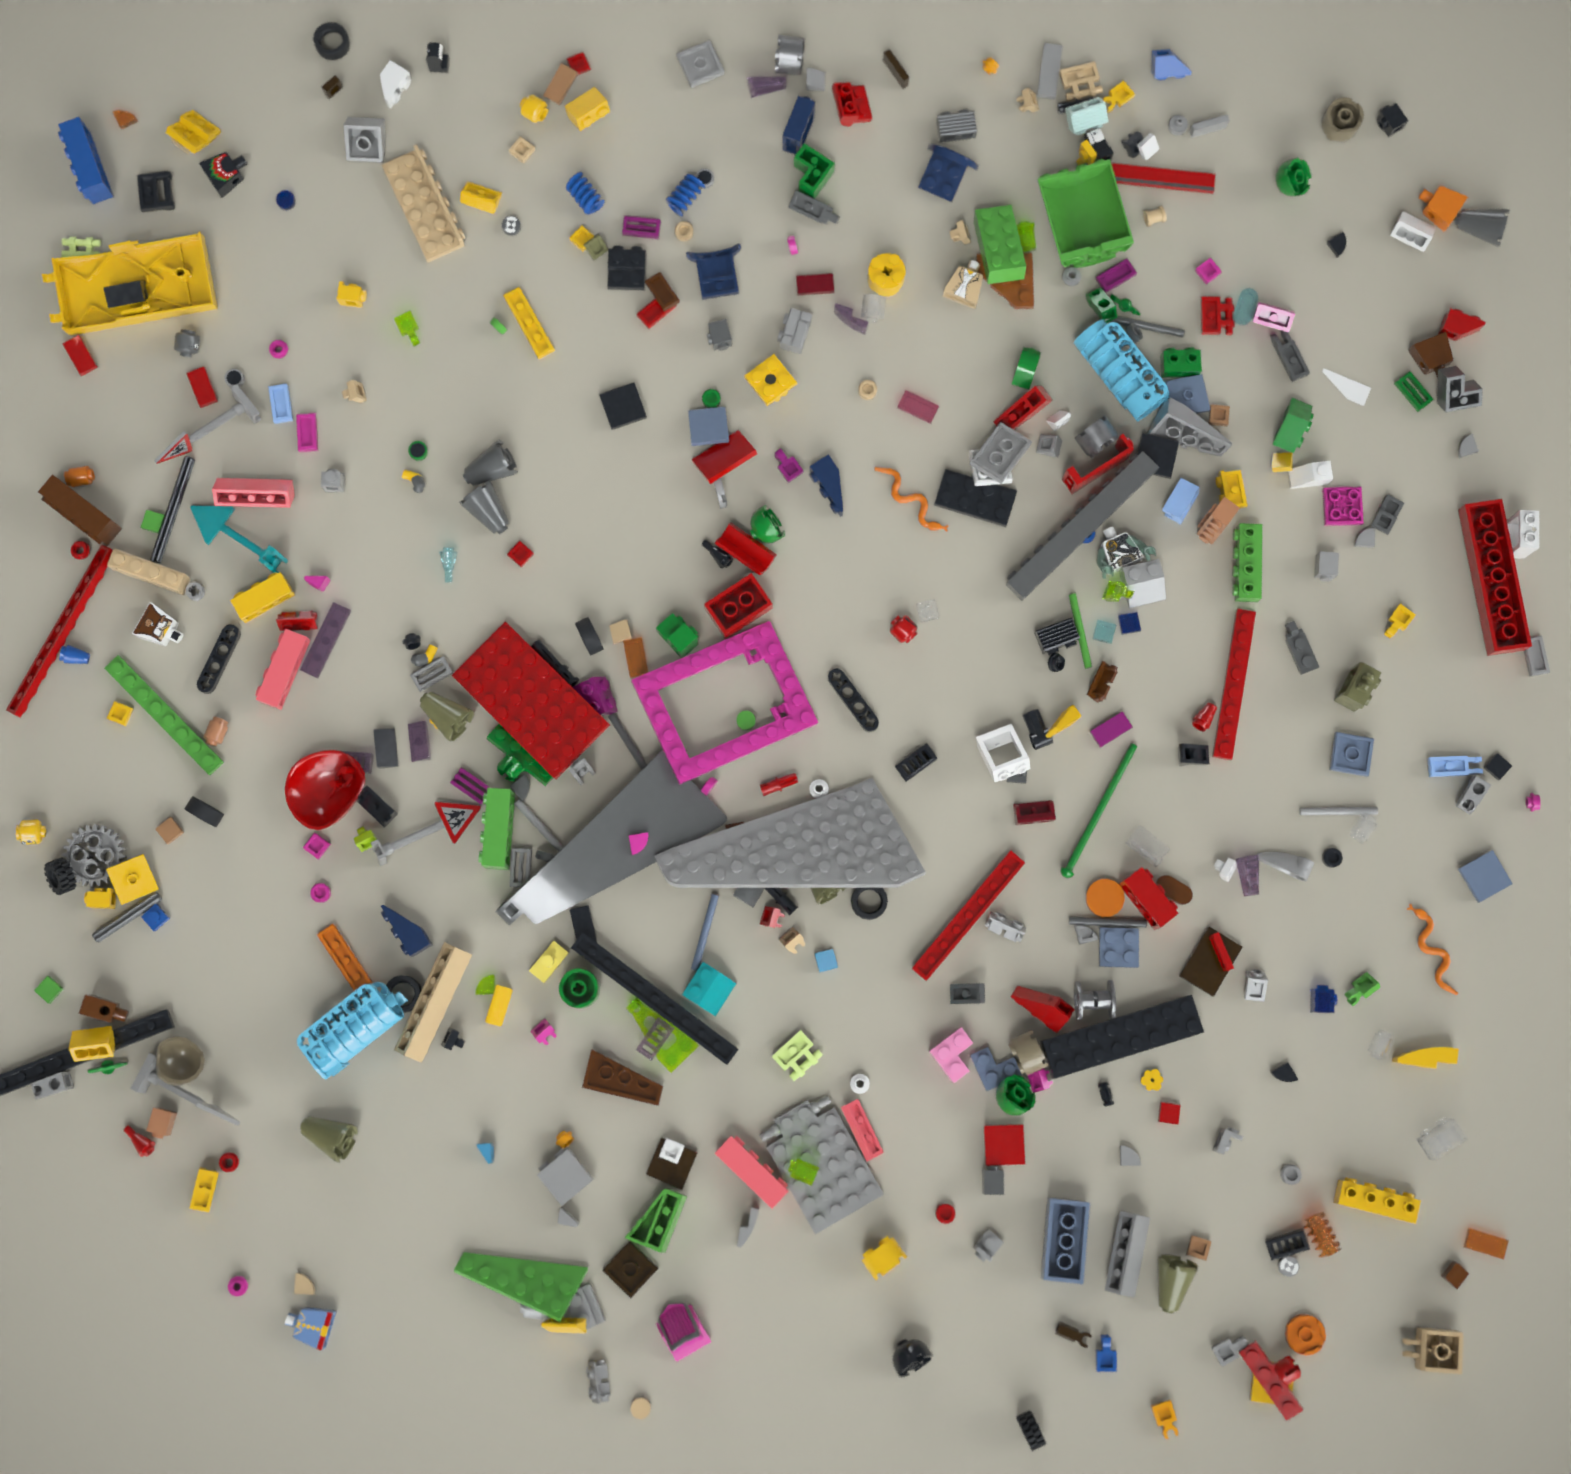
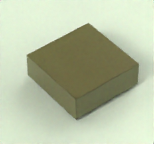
M599 234L583 244L593 260H596L608 251L607 245Z

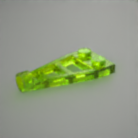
M638 998L634 999L626 1007L636 1020L655 1056L670 1073L699 1047L693 1039L665 1018L643 1005ZM640 1006V1011L634 1012ZM649 1016L660 1023V1027L654 1033H650L644 1025V1020ZM663 1030H667L676 1036L675 1043L666 1050L662 1049L657 1041V1035Z

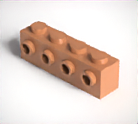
M1225 497L1218 505L1214 503L1197 526L1200 528L1197 532L1200 540L1212 545L1240 507Z

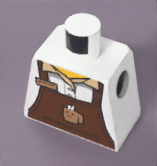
M151 602L132 634L140 639L162 646H167L170 640L179 643L183 638V633L176 630L179 623Z

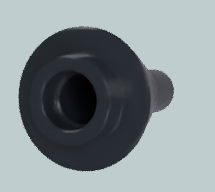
M708 540L703 541L702 546L710 552L721 569L731 565L733 556L723 549L712 545Z

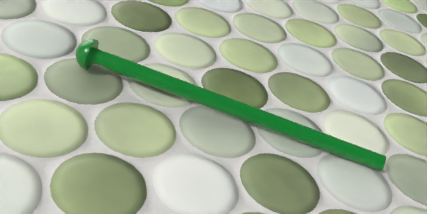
M1131 743L1067 866L1065 868L1061 867L1060 873L1064 878L1074 876L1072 870L1137 749L1135 744Z

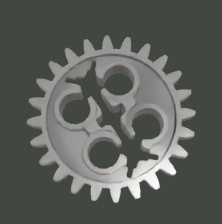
M94 824L93 829L91 826L86 825V831L78 828L79 834L72 833L74 839H67L70 845L63 846L67 853L62 854V856L67 857L70 868H73L72 872L75 873L76 882L80 883L82 881L83 886H87L89 883L90 887L93 888L96 883L98 886L103 887V881L110 884L107 870L105 872L97 868L94 874L90 873V868L93 865L100 867L102 865L98 860L93 859L92 853L75 844L82 843L83 839L84 842L92 844L93 839L98 838L99 843L97 846L88 845L87 847L90 851L96 853V858L101 862L114 866L121 863L122 859L127 858V856L122 855V852L127 849L120 847L124 841L117 840L120 835L117 833L113 834V829L107 830V827L103 825L99 828V825ZM80 851H83V852H84V857H83V859L78 860V858H77L78 853H79ZM110 851L112 856L110 860L106 861L105 854Z

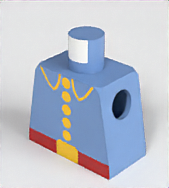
M304 1307L299 1315L288 1313L285 1325L295 1327L293 1333L295 1339L322 1351L326 1349L337 1311Z

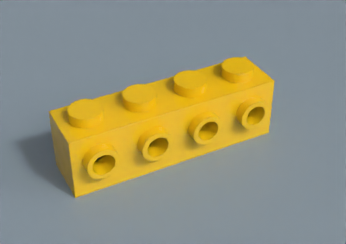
M1345 1177V1180L1338 1179L1333 1203L1416 1224L1421 1200L1415 1199L1414 1194L1403 1192V1195L1395 1194L1396 1190L1384 1187L1383 1190L1376 1189L1375 1184L1364 1182L1363 1186L1356 1184V1179Z

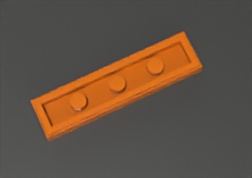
M332 923L316 934L353 991L364 984L373 983L335 924Z

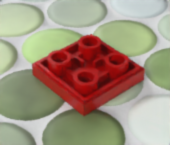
M1023 1124L983 1126L985 1166L1025 1165Z

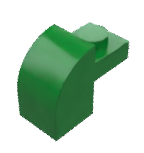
M1023 347L1012 385L1030 389L1041 352L1033 348Z

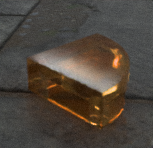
M122 110L112 111L121 129L138 122L132 113Z

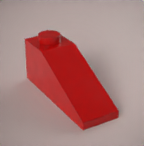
M1034 386L993 422L996 426L1001 422L1015 430L1040 412L1053 399L1043 386Z

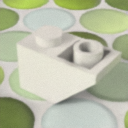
M391 60L380 73L384 99L389 108L398 103L401 93L411 83L409 72Z

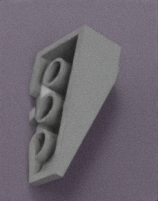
M1169 398L1159 409L1148 431V435L1179 441L1181 448L1193 447L1197 448L1199 452L1222 456L1232 446L1231 441L1195 412L1172 398Z

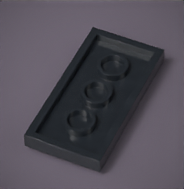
M945 469L934 506L1006 527L1017 490L997 484L975 486L973 477Z

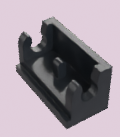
M145 280L103 287L108 308L146 301L148 293Z
M366 785L363 789L364 792L358 796L357 802L385 828L398 813L374 790Z

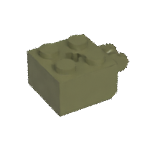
M1358 663L1351 668L1334 701L1353 712L1362 709L1364 705L1367 706L1372 699V695H1370L1372 690L1376 689L1381 682L1379 677L1382 672L1365 663Z

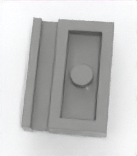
M591 1284L580 1287L568 1310L572 1318L586 1319L587 1330L606 1320Z

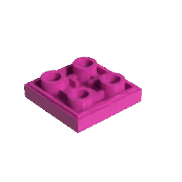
M1325 487L1322 489L1324 526L1364 524L1362 487Z

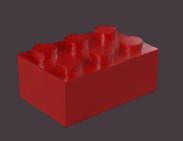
M750 573L706 602L704 609L726 640L772 610L773 604L753 574Z
M1141 867L1120 882L1119 885L1153 930H1157L1179 914L1177 911L1178 907L1174 901L1166 898L1164 895L1166 892L1160 884H1155L1152 880L1154 877L1147 868L1144 870Z

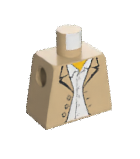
M970 260L967 268L959 266L945 287L943 296L976 309L983 275L977 273L980 264Z

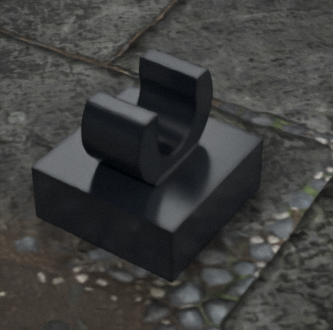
M1138 131L1134 134H1129V139L1126 142L1124 140L1121 141L1128 156L1133 159L1140 153L1137 144L1144 139L1142 133Z
M449 1027L441 1046L448 1050H452L454 1045L462 1048L465 1041L458 1038L460 1032Z

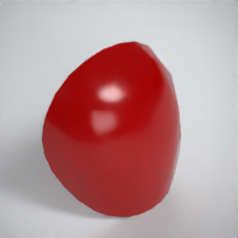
M323 750L307 755L297 761L287 775L285 783L287 805L295 819L305 827L314 830L328 828L344 818L355 804L366 781L365 772L352 756L342 751Z

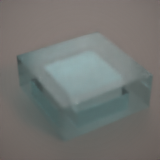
M1098 620L1093 640L1111 644L1116 625Z

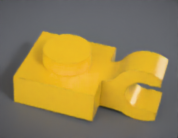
M1088 140L1080 144L1078 152L1080 158L1077 159L1076 163L1079 166L1085 163L1090 165L1095 162L1097 153Z
M1400 603L1389 617L1388 621L1392 624L1384 635L1390 639L1398 629L1404 631L1416 614Z

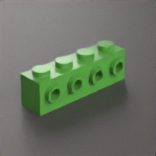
M1240 523L1233 530V540H1236V547L1233 548L1235 566H1233L1232 576L1235 577V584L1232 587V595L1235 596L1236 602H1259L1262 599L1263 524Z

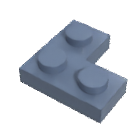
M988 1047L970 1055L986 1091L998 1087L1001 1081L1008 1076H1022L1014 1057L996 1065Z

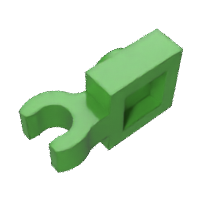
M1366 972L1351 983L1353 989L1347 991L1344 995L1348 998L1347 1002L1354 1006L1359 1002L1361 996L1366 999L1381 988L1377 980Z

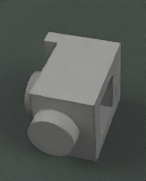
M328 469L327 472H321V487L325 492H344L345 473H341L337 469Z

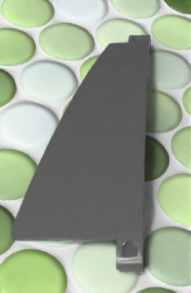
M661 749L574 838L495 912L508 925H511L523 913L534 924H538L656 862L655 855L699 839L719 828L727 821V817L701 792L692 780L679 785L663 749ZM648 832V841L644 849L637 854L631 855L628 836Z

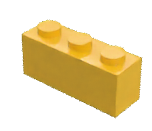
M275 572L270 574L267 580L254 583L250 587L251 589L235 594L234 598L230 601L240 619L247 623L295 596L285 576L281 572Z

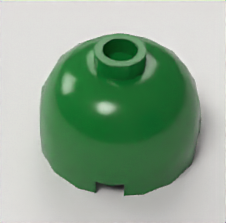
M1293 158L1283 162L1277 169L1275 176L1276 185L1284 195L1301 196L1306 194L1310 188L1308 179H1311V171L1305 160Z
M764 505L753 513L750 521L752 528L750 533L754 539H759L767 544L774 543L785 537V531L781 532L779 526H782L773 510L771 508L767 510V505Z
M1019 1075L1008 1076L998 1085L995 1098L1000 1109L1006 1114L1018 1116L1034 1107L1036 1096L1034 1092H1031L1029 1088L1031 1085L1025 1078Z

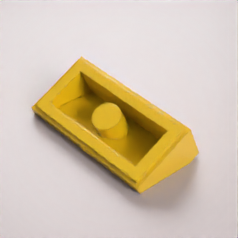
M467 182L461 191L460 202L494 214L502 193Z
M496 985L486 1016V1023L502 1026L513 992L511 988Z
M549 1317L541 1323V1327L550 1332L584 1334L587 1332L586 1319L563 1317L561 1322Z

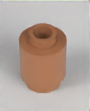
M213 717L203 736L206 739L205 743L215 747L217 744L221 745L228 730V722L221 718Z

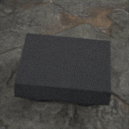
M635 383L599 394L611 430L647 418Z
M1142 433L1137 454L1139 455L1141 452H1144L1159 466L1154 474L1155 476L1171 479L1179 441Z

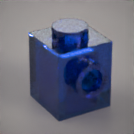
M1317 985V988L1311 989L1310 1013H1335V1006L1338 1002L1335 989H1329V985Z

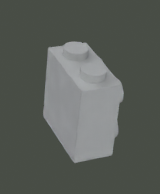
M562 1148L554 1155L556 1159L553 1162L549 1163L547 1161L538 1168L541 1172L537 1174L561 1206L594 1180L570 1148L566 1151Z

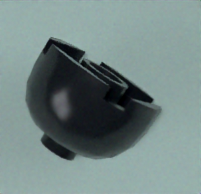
M903 1339L897 1344L898 1348L893 1353L892 1361L898 1376L903 1378L909 1376L908 1371L914 1370L916 1372L931 1361L933 1354L922 1341Z

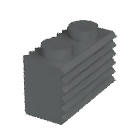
M963 109L958 113L943 112L937 116L936 123L940 143L976 138L977 128L974 111Z

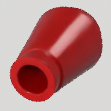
M1207 703L1193 717V727L1201 732L1209 729L1217 707L1212 703Z

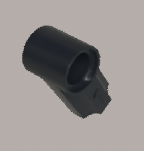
M1032 710L1024 714L1023 718L1030 733L1029 738L1033 748L1037 750L1053 744V738L1046 737L1049 729L1045 727L1039 710Z

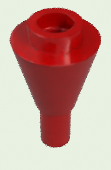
M130 1125L123 1129L131 1138L140 1157H147L155 1150L154 1141L137 1133Z

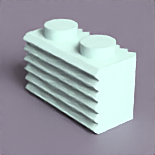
M1100 97L1065 109L1069 130L1076 135L1084 134L1086 130L1091 128H1101L1103 124L1109 122L1106 103Z

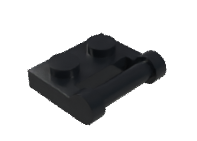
M162 171L137 175L139 203L142 212L175 209V203L172 201L171 172ZM158 180H163L165 201L160 202Z

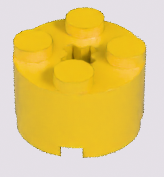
M883 253L871 260L867 281L872 291H875L880 296L888 297L895 295L904 284L906 270L900 257L897 254Z
M886 1236L878 1242L879 1247L873 1250L870 1248L862 1254L864 1258L862 1263L875 1281L879 1279L878 1274L881 1273L884 1276L900 1264L899 1258L903 1257L905 1260L908 1257L894 1237L889 1238V1236Z

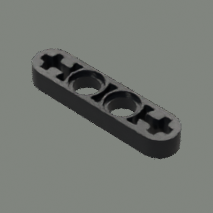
M229 624L224 626L197 680V688L204 694H211L216 689L240 639L241 631L235 625ZM233 630L236 634L229 638L227 632ZM223 639H225L226 641L228 640L229 642H231V645H229V644L226 643V642H223ZM221 646H227L228 652L226 655L221 656L218 654V649ZM213 663H218L220 666L216 673L210 671V666ZM208 673L209 675L215 677L214 680L212 678L209 679V677L206 676V674ZM208 682L211 686L209 688L206 687L204 690L202 683Z
M838 668L832 669L828 674L829 684L863 730L874 732L879 725L878 718L845 673ZM834 673L836 675H841L840 681L842 684L844 683V681L847 682V684L842 685L840 689L837 688L840 686L838 681H832V674ZM850 688L853 691V695L850 698L844 697L842 695L843 689ZM856 703H861L864 706L862 713L854 711L853 707ZM867 711L870 713L867 715V718L870 721H875L873 724V728L871 726H865L867 724L865 718H863L862 720H860L859 718L864 716Z

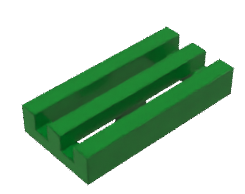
M1410 371L1394 383L1417 412L1434 400ZM1407 378L1411 381V383L1417 388V390L1422 394V396L1427 401H1424L1421 398L1416 389L1412 387L1410 383L1406 380Z

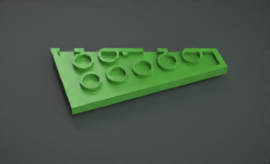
M464 1252L454 1268V1272L561 1322L588 1272V1267Z

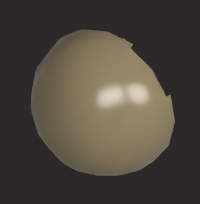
M172 1037L159 1043L157 1048V1076L170 1085L181 1086L189 1084L199 1076L204 1068L205 1059L203 1051L195 1043L188 1040V1038Z

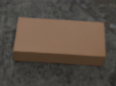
M561 63L543 96L561 105L578 72Z

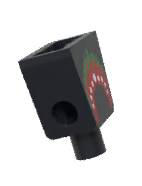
M227 152L199 163L221 198L243 181L244 178L239 170L248 165L242 155L232 160Z

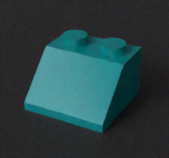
M702 962L682 995L716 1017L737 983L705 962Z

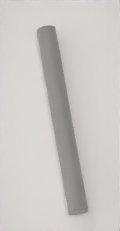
M520 799L515 802L514 805L559 852L564 846Z
M1378 807L1300 808L1299 814L1377 815Z

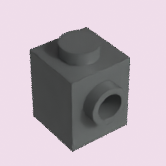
M726 319L708 323L709 334H707L709 345L713 344L714 350L723 351L732 346V339Z

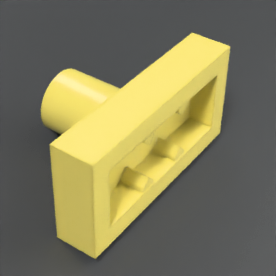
M553 941L529 971L545 983L568 956L569 952Z

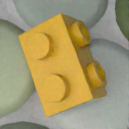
M1241 470L1219 471L1217 477H1215L1216 487L1220 488L1221 493L1219 495V503L1225 497L1240 507V509L1247 508Z

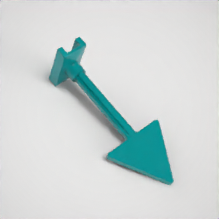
M190 507L207 545H210L218 532L222 531L259 556L258 561L272 573H279L276 569L282 561L287 564L288 560L272 546L269 545L267 549H262L225 525L234 512V507Z

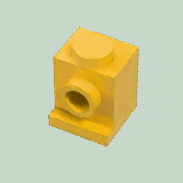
M339 281L337 292L339 304L362 308L363 302L367 298V291L362 290L359 285L348 284L347 286L343 281Z
M94 888V891L85 892L84 902L86 907L115 909V889L107 888L106 892L104 888Z

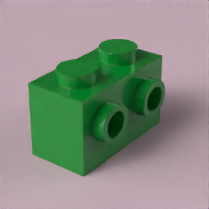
M1188 347L1184 350H1177L1176 348L1163 350L1160 356L1161 378L1200 375L1202 372L1201 349Z

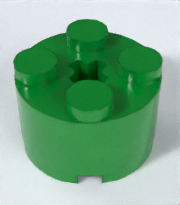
M572 969L565 973L560 981V997L571 1007L578 1009L587 1008L599 997V981L594 974L585 969ZM577 984L584 986L581 994L575 991Z

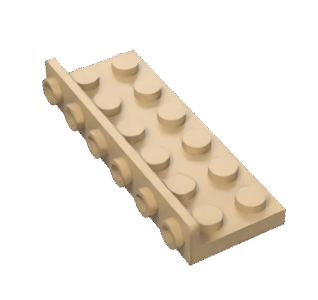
M416 144L413 146L415 150L381 166L427 262H431L464 247L463 239H465L462 229H457L455 225L457 219L454 213H449L447 209L450 205L446 196L442 197L440 194L443 190L438 180L434 182L432 176L435 174L431 165L427 166L424 161L427 160L424 150H419Z

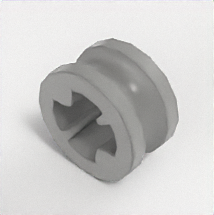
M192 582L186 587V595L194 601H199L204 597L205 590L199 583ZM195 587L200 591L199 594L196 593V596L191 593V590H195Z

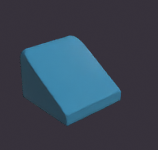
M833 949L814 953L819 973L838 968Z
M476 1144L487 1163H494V1144Z

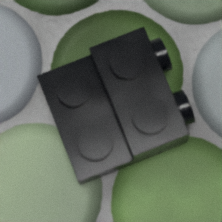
M619 245L613 246V249H608V290L645 291L646 250H642L640 246L624 249L623 246Z

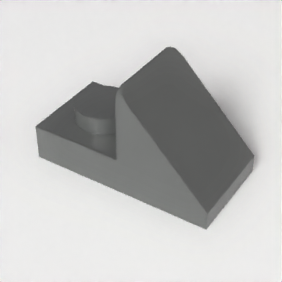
M985 983L950 985V1004L985 1003Z

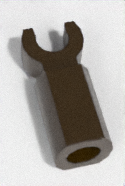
M1061 1321L1058 1323L1055 1334L1072 1342L1078 1341V1344L1084 1348H1088V1345L1082 1342V1338L1084 1336L1092 1337L1090 1333H1080L1079 1329Z

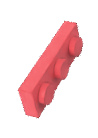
M856 1099L842 1106L841 1109L866 1161L884 1153L859 1100Z

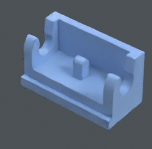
M1180 478L1162 509L1165 512L1164 515L1181 525L1199 495V486Z

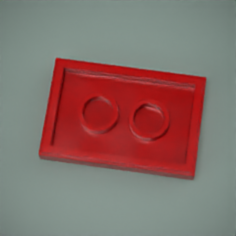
M737 430L729 435L728 443L715 444L693 458L692 462L709 484H712L757 455V452L744 435Z

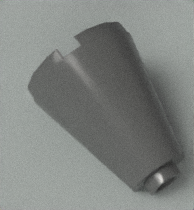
M1510 209L1462 210V213L1457 214L1455 224L1458 225L1457 229L1500 247L1501 242L1498 240H1502L1508 218L1505 214H1509Z
M501 440L492 444L464 469L463 477L467 484L471 483L474 486L489 480L494 481L518 473L517 470H514L517 466L508 448L504 449L501 446L504 444Z
M489 480L485 482L486 485L483 487L479 486L459 503L492 533L498 532L500 535L508 529L507 524H509V521L493 484Z

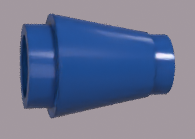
M70 645L62 646L59 660L67 664H88L90 659V653Z

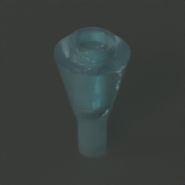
M447 547L443 548V551H439L443 569L445 570V583H452V570L454 569L458 552L454 551V548Z

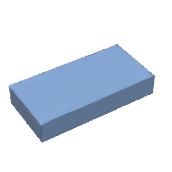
M287 383L268 386L274 424L293 421Z

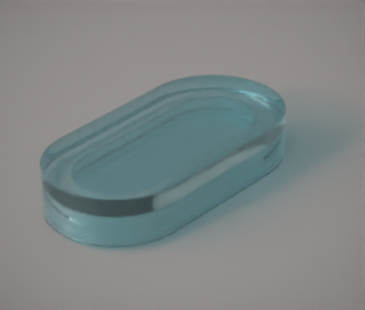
M1248 288L1239 295L1233 314L1234 321L1239 325L1248 324L1253 317L1258 302V294L1255 290Z

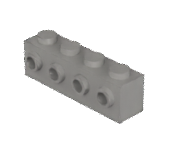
M1120 1211L1105 1291L1135 1297L1150 1217Z

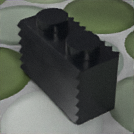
M1072 617L1036 630L1034 633L1042 654L1048 653V655L1059 652V648L1064 646L1066 649L1074 647L1080 639Z

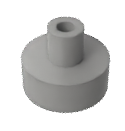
M1181 115L1173 116L1168 125L1169 131L1173 135H1182L1188 126L1187 119Z

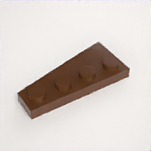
M591 1049L582 1088L659 1106L663 1090L662 1085Z

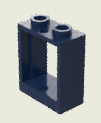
M806 96L797 97L782 135V151L796 155L806 142L815 119L816 102Z

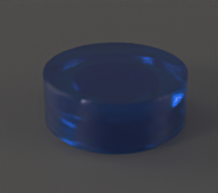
M281 191L276 196V203L280 209L290 210L295 206L296 200L290 191Z

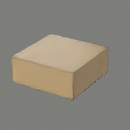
M519 137L509 149V153L523 164L535 151V147L522 137Z

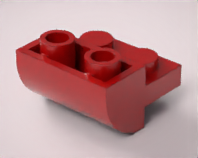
M851 82L834 83L831 89L840 124L851 127L853 123L871 122L873 118L864 85L852 86Z

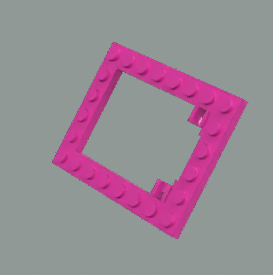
M770 621L631 680L679 785L818 724V720ZM755 649L757 654L751 656L750 651ZM744 654L748 665L764 659L765 663H768L783 694L784 703L770 708L775 721L689 758L658 690ZM785 712L786 716L781 718L780 714Z

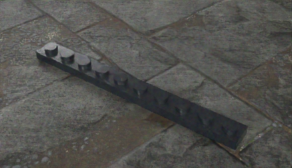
M582 932L572 945L571 949L726 1065L729 1064L739 1050Z
M169 1009L113 1030L115 1051L175 1028ZM66 1048L0 1075V1097L94 1059L74 1062L69 1048Z

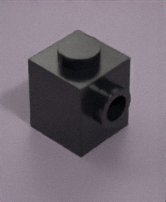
M1397 103L1392 106L1386 105L1383 107L1376 119L1379 128L1384 130L1388 137L1402 130L1409 121Z

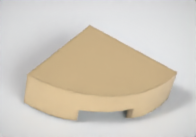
M295 1273L294 1294L314 1295L315 1286L311 1280L304 1274Z

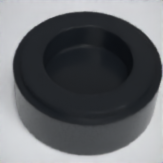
M1336 848L1327 849L1322 854V862L1329 868L1337 867L1342 863V853Z

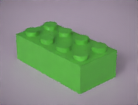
M1012 205L976 209L973 223L987 284L1024 279L1026 263Z
M487 788V793H484L483 796L486 812L482 813L484 831H481L480 843H483V850L479 851V862L486 869L510 870L515 793L511 789Z

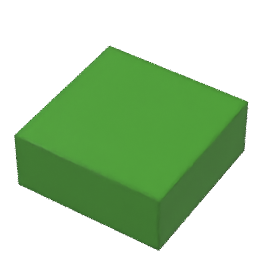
M146 510L141 528L159 533L164 515Z
M47 976L34 991L48 1004H51L64 989L54 979Z

